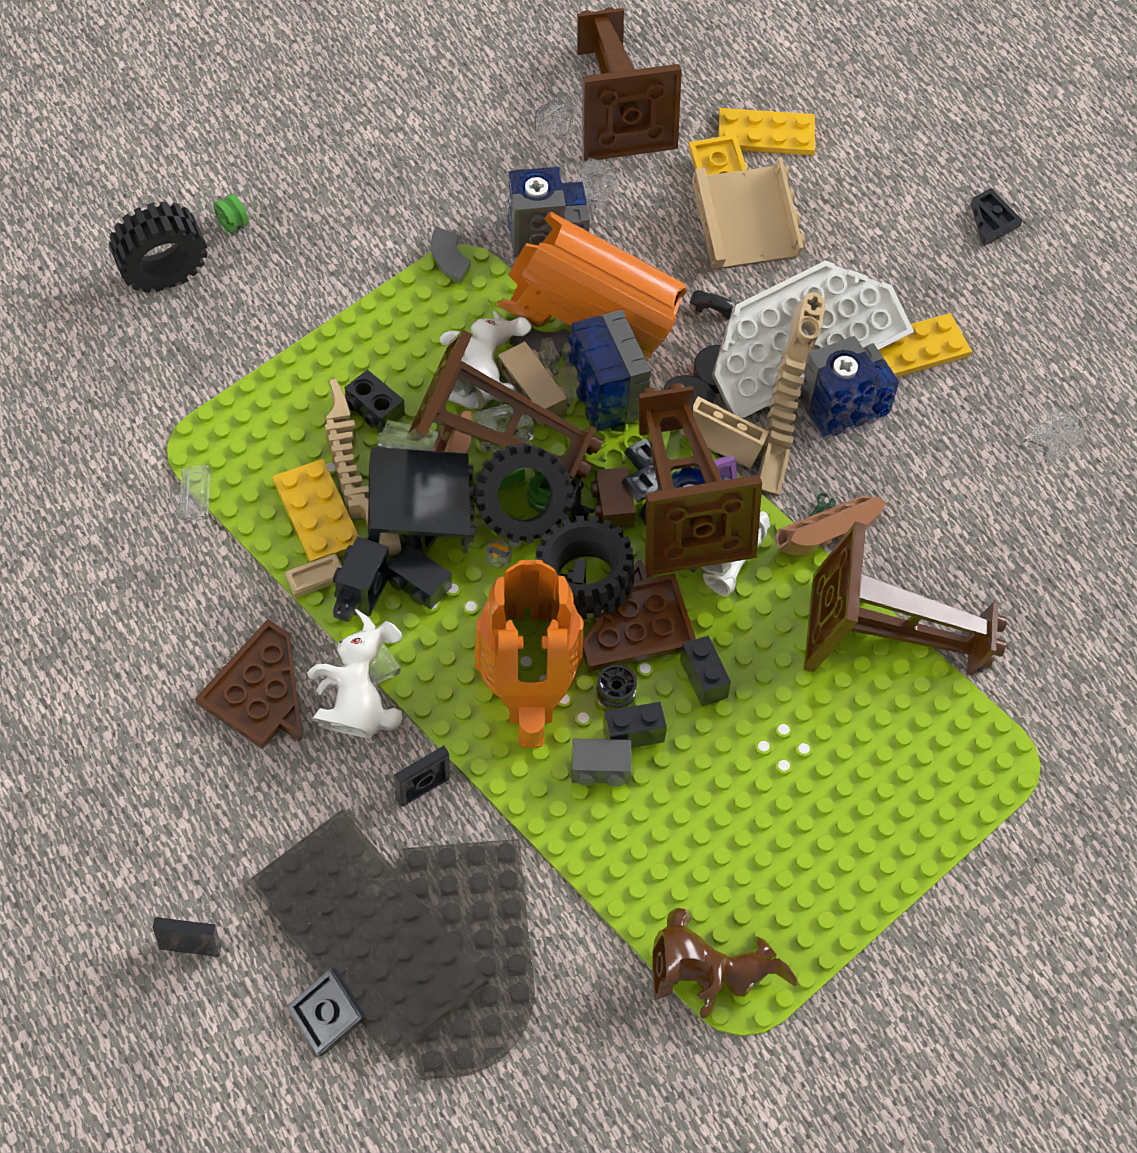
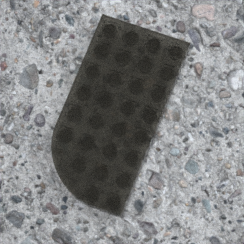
M519 839L402 848L419 1081L464 1077L491 1067L515 1047L529 1024L534 1008L535 988Z

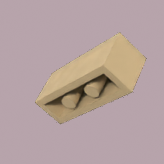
M523 342L498 355L499 372L507 383H511L516 388L515 392L557 416L566 413L568 395L563 387H559L556 384L550 369L544 368L541 364L540 357L535 349L531 350L527 343ZM535 420L539 426L543 425L541 422Z
M697 397L693 405V416L708 448L726 457L732 455L737 464L751 469L769 432ZM681 429L680 434L685 436L683 429Z

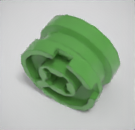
M231 193L225 197V200L219 199L213 203V209L219 223L230 234L235 232L237 227L243 228L249 224L246 210L236 195Z
M540 471L536 472L529 479L527 497L531 507L536 511L542 512L548 503L550 492L545 490L549 489V484Z

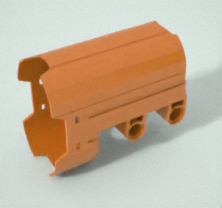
M553 212L548 213L544 220L553 229L539 245L525 244L508 274L517 284L511 301L505 299L502 301L498 300L497 306L517 317H526L536 327L544 326L552 316L576 328L571 342L574 347L582 351H588L582 338L583 333L588 328L596 325L603 326L605 331H607L605 324L602 322V315L623 310L647 362L654 351L665 340L677 320L676 314L682 297L687 292L685 283Z

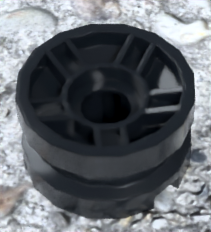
M617 664L610 665L600 672L596 690L597 698L606 708L609 706L618 709L628 707L634 701L637 679L633 671L626 666ZM611 686H613L614 688H622L620 690H614Z

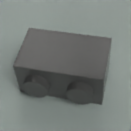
M573 738L572 783H579L584 786L605 783L615 787L630 784L631 740Z

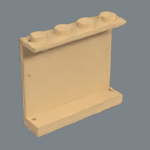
M778 157L775 166L707 175L705 168L695 169L692 183L712 269L800 256L805 247V237L799 231L800 217L798 211L794 210V191L792 188H789L787 181L789 179V171L787 165L783 164L782 157Z

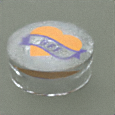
M492 540L485 547V560L492 567H504L512 559V548L504 540Z

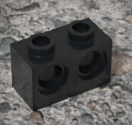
M368 369L344 387L348 408L352 412L359 413L370 427H375L381 433L405 416L404 399Z

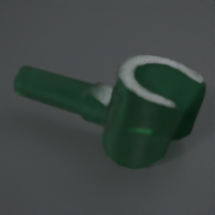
M820 493L817 496L818 505L808 517L818 514L824 509L828 510L835 507L836 500L831 498L827 504L823 505V501L828 494Z

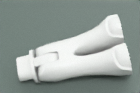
M760 511L758 547L761 545L762 540L766 538L767 529L770 527L769 517L764 511ZM746 560L701 567L706 571L703 574V579L714 592L727 597L734 591L736 577Z

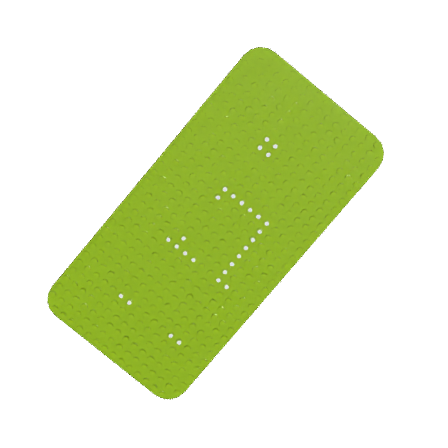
M466 244L457 245L462 256L471 260V267L461 284L446 277L438 269L432 252L428 253L189 413L174 427L167 443L168 463L176 477L293 598L294 596L285 579L284 572L305 565L309 561L273 483L272 476L323 459L345 505L338 476H336L335 465H333L332 454H330L329 443L327 444L326 416L334 407L330 394L332 389L329 380L336 379L345 396L344 387L367 369L404 399L405 416L381 433L375 427H370L359 413L352 412L349 409V420H354L355 422L353 432L356 435V439L351 440L354 450L351 451V454L354 455L352 465H357L355 476H362L360 486H368L371 447L433 450L442 427L439 424L432 423L427 436L416 443L405 438L448 344L442 345L440 337L448 331L461 332L465 330L471 333V326L476 320L485 318L495 319L493 311L502 314L507 321L517 318V316L497 306L498 300L502 301L505 299L511 301L517 284L508 275L511 268L487 249ZM554 316L544 326L536 327L531 324V327L543 332H557L565 328L573 335L576 329ZM510 337L494 353V360L497 366L498 355L513 348L509 344ZM579 350L571 355L553 358V355L538 354L541 364L544 368L550 369L556 384L559 387H563L568 395L566 413L559 416L566 420L567 411L575 398L590 388V382L595 374L602 373V370L598 373L587 370L583 362L587 351ZM500 373V382L506 383L507 381ZM495 399L491 400L482 410L469 409L449 400L445 406L446 410L453 414L470 410L473 422L498 432L506 430L513 415V408L510 405ZM528 415L521 416L514 431L516 439L533 446H538L558 456L566 454L569 447L563 434L544 424L539 426ZM614 425L611 427V431L624 432V427ZM681 429L670 431V439L666 449L668 459L675 460L693 456L686 436L680 434ZM471 437L468 454L469 465L474 467L473 474L482 470L484 467L482 464L486 459L489 460L493 457L492 453L504 449ZM708 448L713 460L721 458L717 453ZM697 467L671 471L674 489L689 484H705ZM524 468V481L498 491V502L502 511L514 519H530L541 513L532 508L528 502V481L538 472V470L532 468ZM590 469L587 477H582L581 479L584 482V488L581 490V505L594 509V504L598 503L597 497H592L591 481H595L596 471ZM737 472V477L742 478V476ZM761 495L760 511H764L769 517L770 527L767 529V536L757 548V558L747 559L742 565L736 577L735 589L727 597L717 594L707 586L703 579V574L706 571L701 567L695 573L687 569L647 576L649 579L675 573L695 637L698 639L709 635L731 680L728 698L701 706L680 662L681 652L624 664L623 666L633 671L637 679L636 695L634 701L628 707L661 702L667 725L664 743L631 748L630 784L615 787L605 783H595L590 786L572 783L573 738L605 739L603 730L604 711L614 709L609 706L606 708L597 698V679L603 669L589 672L584 654L582 666L578 668L573 683L567 689L566 695L553 709L552 723H545L544 744L537 748H524L520 746L518 724H509V709L500 697L495 695L486 686L479 670L475 668L476 622L481 617L483 608L488 601L492 585L498 577H503L506 570L517 564L518 561L535 560L537 545H541L540 538L534 539V543H526L525 541L516 543L508 538L504 539L498 536L480 516L476 508L475 496L473 501H470V505L475 506L474 521H470V525L475 526L474 542H469L468 552L463 553L462 538L438 536L426 554L428 558L452 573V588L430 610L425 605L415 603L409 594L403 590H396L387 581L371 616H368L375 625V629L387 621L394 624L402 634L401 641L383 643L380 646L377 656L369 666V677L438 748L443 745L449 752L450 761L651 969L655 937L660 930L667 927L668 913L675 908H683L690 911L692 920L688 923L687 927L701 936L715 950L730 957L742 952H755L759 947L758 941L755 936L766 940L776 953V956L772 959L779 958L789 966L797 979L796 987L777 974H768L745 997L735 996L722 983L720 992L715 995L712 1013L703 1019L700 1017V1010L704 1007L705 1000H701L696 995L702 991L697 982L678 981V984L673 985V992L700 1019L720 1032L741 1037L764 1034L786 1021L1028 800L1039 781L1041 763L1036 746L1022 727L933 647L849 631L815 672L804 669L813 574L829 554L820 546L815 553L799 556L778 550L774 539L778 529L794 522L764 495ZM634 499L636 510L634 527L621 529L623 530L624 537L628 536L631 541L634 565L637 560L642 559L645 568L646 526L642 518L639 517V514L646 499L639 503ZM567 510L570 522H577L576 520H574L570 510ZM595 511L588 514V521L591 520V516H595ZM362 518L351 519L359 537L368 540L366 520ZM499 543L501 546L507 547L510 553L507 556V553L491 548V552L501 555L493 557V554L489 553L491 545ZM344 555L338 557L342 566L345 562ZM396 556L389 557V563H391ZM590 556L575 558L586 560V584L601 581L611 572L610 566L599 558ZM575 559L569 561L562 568L560 574H568L569 570H574ZM335 584L296 598V602L337 644L340 640L363 630L364 624L356 615L349 622L333 617V609L337 599L334 597ZM859 603L861 608L899 618L891 610L867 603ZM526 608L524 620L511 621L518 630V636L523 637V649H518V679L522 682L533 683L546 680V649H542V636L547 635V628L550 623L547 620L529 619L530 608ZM588 613L587 619H583V640L598 620V618L594 619L593 613ZM611 686L614 690H620L622 688H614L613 686Z

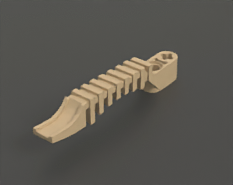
M814 292L808 293L794 308L787 346L781 352L780 358L783 360L778 365L777 371L779 373L775 377L774 383H776V387L772 391L773 399L769 405L771 409L766 418L768 423L764 427V430L769 433L760 450L761 465L759 475L762 481V491L774 495H780L790 454V449L786 448L793 443L794 437L789 435L794 432L795 426L790 424L795 421L796 414L792 413L798 407V403L795 400L801 394V390L797 389L804 382V377L800 376L804 373L808 353L812 351L821 331L825 311L824 298ZM801 328H804L808 332L809 336L805 335L802 332Z
M336 379L329 380L332 389L330 394L334 407L326 416L327 444L329 443L330 454H332L333 465H335L336 476H338L346 509L349 508V516L351 519L362 518L366 520L368 529V486H360L362 476H355L357 465H352L354 455L351 454V451L354 450L351 440L356 439V435L353 432L355 422L354 420H349V408L340 385ZM380 533L379 544L389 547V557L397 556L401 552L399 534Z

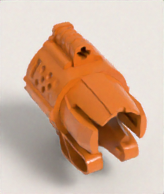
M537 559L520 560L517 564L507 569L503 577L496 579L490 589L488 601L483 608L481 617L476 622L475 668L479 670L486 686L495 695L500 697L509 709V724H518V740L520 746L524 748H537L544 744L545 723H552L553 709L566 695L567 689L571 686L577 675L578 668L582 666L584 623L573 604L572 590L564 576H558L554 568ZM526 608H530L529 619L547 620L550 623L547 628V635L542 636V649H546V680L533 683L522 682L518 679V649H523V637L518 636V630L511 621L524 620Z

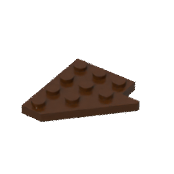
M642 559L637 560L634 565L632 592L630 596L626 595V602L622 606L615 603V611L610 614L605 609L602 612V617L598 618L583 640V654L589 672L604 669L610 665H624L680 653L683 643L696 639L675 573L648 579Z
M269 619L263 623L195 698L198 706L261 749L270 742L280 729L298 741L303 739L290 633Z

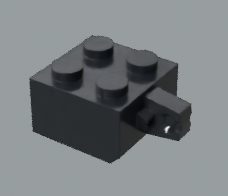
M357 536L353 546L349 545L344 555L345 562L342 568L338 567L333 576V583H335L336 587L334 597L337 598L333 609V617L349 622L354 615L357 616L354 612L355 609L367 617L371 616L388 581L389 547Z

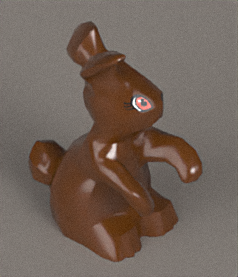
M675 908L669 912L667 927L660 930L655 937L652 950L654 999L658 1000L672 994L673 985L678 984V981H696L702 988V991L696 995L701 1000H705V1005L700 1010V1017L702 1019L712 1013L715 995L720 992L722 983L735 996L745 997L768 974H777L796 987L797 979L789 966L779 958L772 959L776 956V953L766 940L755 936L759 944L758 950L755 952H742L732 957L715 950L701 936L687 927L688 923L692 920L689 910Z

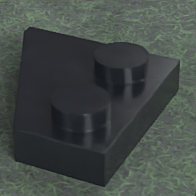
M992 188L972 198L971 208L981 242L984 246L1021 226L1022 219Z

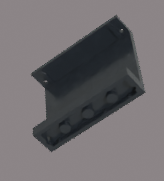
M371 447L368 480V540L379 543L380 533L462 538L463 553H467L469 542H474L475 526L470 525V521H474L475 506L470 505V501H473L474 485H469V481L473 480L474 467L469 465V454Z

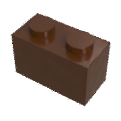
M628 467L596 470L595 481H591L592 497H597L598 503L594 504L595 516L599 517L601 524L606 519L611 521L613 529L618 526L620 528L634 527L636 510L633 496L621 483L629 475Z

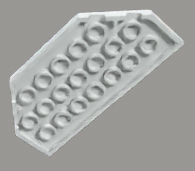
M823 261L733 306L712 372V377L729 412L743 419L770 405V401L773 399L772 391L776 387V383H774L775 377L779 373L777 371L778 365L783 360L780 358L781 352L785 350L788 342L794 308L808 293H818L825 301L821 331L812 351L852 336L857 338L862 347L874 343L879 350L913 333L911 324L892 285L875 281L866 275L850 269H843L828 261ZM801 328L802 332L805 335L809 336L808 332L804 328Z

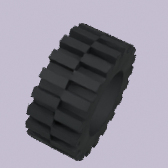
M160 202L158 207H155L154 203L147 204V209L141 210L138 207L134 209V215L126 214L122 217L123 224L117 222L114 226L116 232H111L110 234L111 242H109V248L122 279H124L128 286L131 285L134 290L139 291L142 287L143 292L150 293L151 289L155 288L156 292H159L166 286H169V288L175 287V283L179 281L184 284L188 281L187 276L191 275L194 277L198 273L196 267L202 268L205 264L203 258H207L208 254L206 242L192 212L190 213L185 206L181 208L178 203L173 202L170 207L167 202ZM174 243V245L161 253L145 256L157 246Z
M512 444L505 446L506 449L502 451H495L492 453L493 457L489 460L486 459L482 464L484 467L481 472L478 471L476 475L477 483L474 486L475 504L484 522L498 536L504 539L508 538L516 543H519V541L534 543V539H541L544 533H550V528L555 524L560 529L558 526L560 522L568 518L567 510L572 508L573 504L571 499L573 486L570 484L569 479L571 478L568 471L564 469L563 464L551 453L535 445L520 444L519 446H514ZM532 468L540 471L548 481L550 489L548 503L543 511L533 518L525 520L514 519L506 515L499 505V486L504 477L513 470Z
M576 516L577 522L571 523L568 518L562 520V527L560 529L556 524L550 528V536L544 533L541 538V545H537L535 559L542 560L543 563L554 568L558 576H561L562 568L575 558L590 556L606 562L610 566L611 572L605 579L592 584L568 582L573 593V604L582 619H587V614L593 613L595 619L602 617V610L606 609L608 614L614 612L615 603L622 606L626 602V595L630 596L632 583L634 584L633 548H631L630 539L628 536L624 537L623 530L619 526L613 530L611 521L606 519L603 524H600L599 517L591 516L590 521H584V516Z

